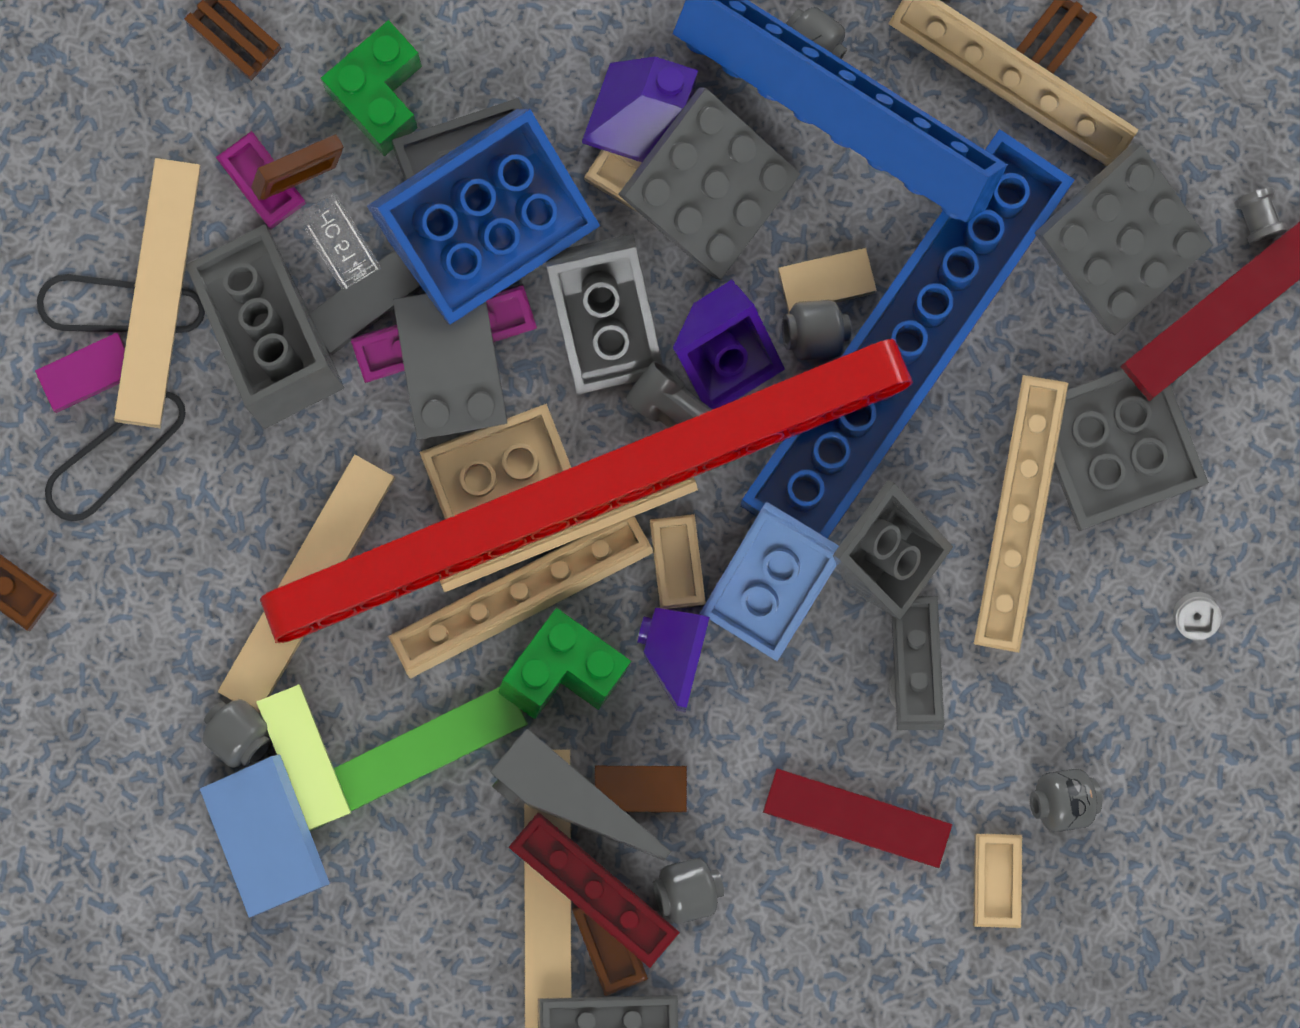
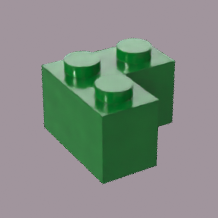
M388 20L321 77V81L327 94L383 156H386L393 150L391 145L393 139L411 134L418 128L414 114L393 91L422 67L419 53Z
M556 608L503 678L498 693L534 719L538 717L561 684L599 710L625 675L631 660Z

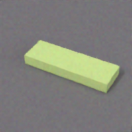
M298 684L257 701L256 703L262 718L267 723V730L277 755H281L309 830L351 814L301 685Z

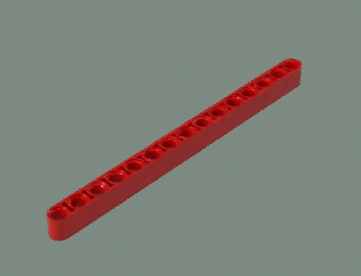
M894 339L874 343L267 592L260 598V602L275 643H286L304 637L902 392L912 385L913 380L898 345Z

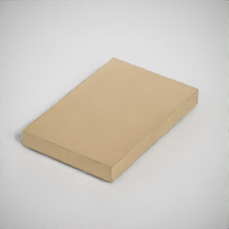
M547 404L507 418L508 424L481 428L420 452L445 519L571 468Z

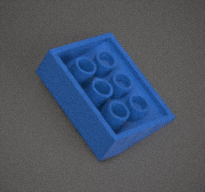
M531 109L514 110L367 205L393 249L449 325L600 227Z

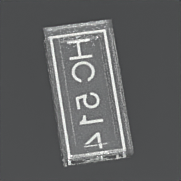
M335 192L297 214V217L343 291L381 268Z

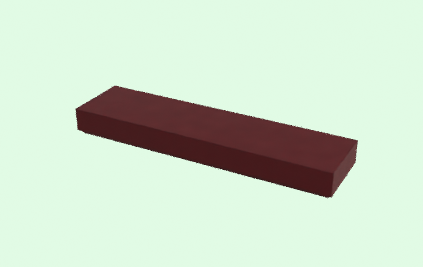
M778 768L775 770L762 812L935 868L940 867L953 825Z
M540 812L533 817L509 846L514 853L649 968L652 967L680 933Z

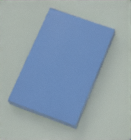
M766 502L700 614L710 617L709 620L778 661L835 569L836 562L833 554L839 546Z
M280 754L271 756L200 788L249 918L330 884Z

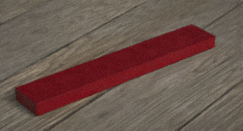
M1300 222L1120 366L1148 401H1151L1300 280Z

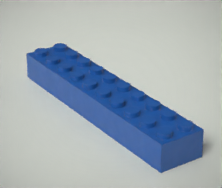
M999 129L985 150L1008 165L987 208L968 222L952 218L943 211L841 356L843 357L883 340L894 339L913 380L912 385L893 396L783 440L743 497L740 507L757 518L765 503L768 502L828 539L1036 238L1035 232L1048 221L1075 179Z

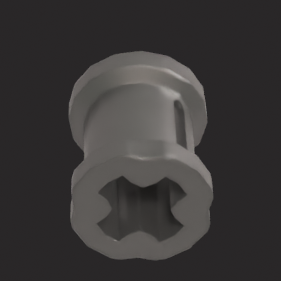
M1272 187L1251 192L1234 201L1236 209L1242 210L1250 231V235L1247 237L1249 244H1256L1274 238L1288 230L1286 223L1280 222L1273 204L1272 197L1275 193Z

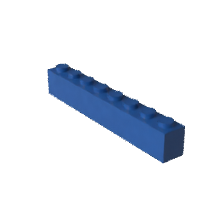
M749 0L685 1L672 34L684 41L691 51L700 55H706L720 64L723 71L736 78H742L756 87L758 93L764 98L781 103L793 111L794 116L800 121L813 124L829 134L834 143L842 147L851 148L865 157L868 164L873 168L888 172L901 180L909 191L929 198L941 206L942 211L948 216L968 222L987 208L1008 164Z

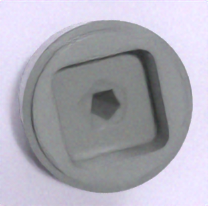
M1192 592L1184 595L1176 603L1173 611V618L1178 630L1183 636L1192 640H1203L1211 637L1216 633L1221 624V611L1216 601L1206 593Z

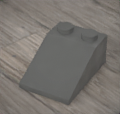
M634 233L566 248L546 261L577 395L636 382L652 361L663 365Z
M426 293L393 299L417 440L508 424L487 303L484 302L449 325Z
M887 480L837 548L833 558L842 578L862 598L901 620L953 546L892 481Z

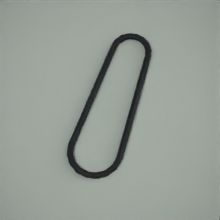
M64 274L57 275L46 281L39 291L37 297L38 313L43 322L53 329L60 331L128 332L129 325H63L56 323L46 314L43 301L49 288L60 281H75L135 289L136 282ZM182 288L181 295L189 296L196 301L199 309L198 316L193 323L187 326H176L175 333L190 332L196 329L204 319L205 310L198 294L192 290Z
M166 391L165 398L171 399L178 406L179 416L177 421L85 512L72 515L58 509L52 499L53 484L63 472L125 423H114L56 469L48 479L45 488L46 503L50 510L59 518L68 521L84 520L94 514L180 428L186 415L185 405L181 398L172 392Z

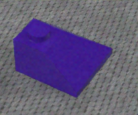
M656 56L610 63L583 136L582 144L643 162L694 95L698 70Z
M733 280L728 281L693 303L673 346V350L699 400L712 410L737 400L785 370L755 305Z
M655 608L653 618L643 617L637 643L645 645L644 657L676 711L685 713L710 617Z

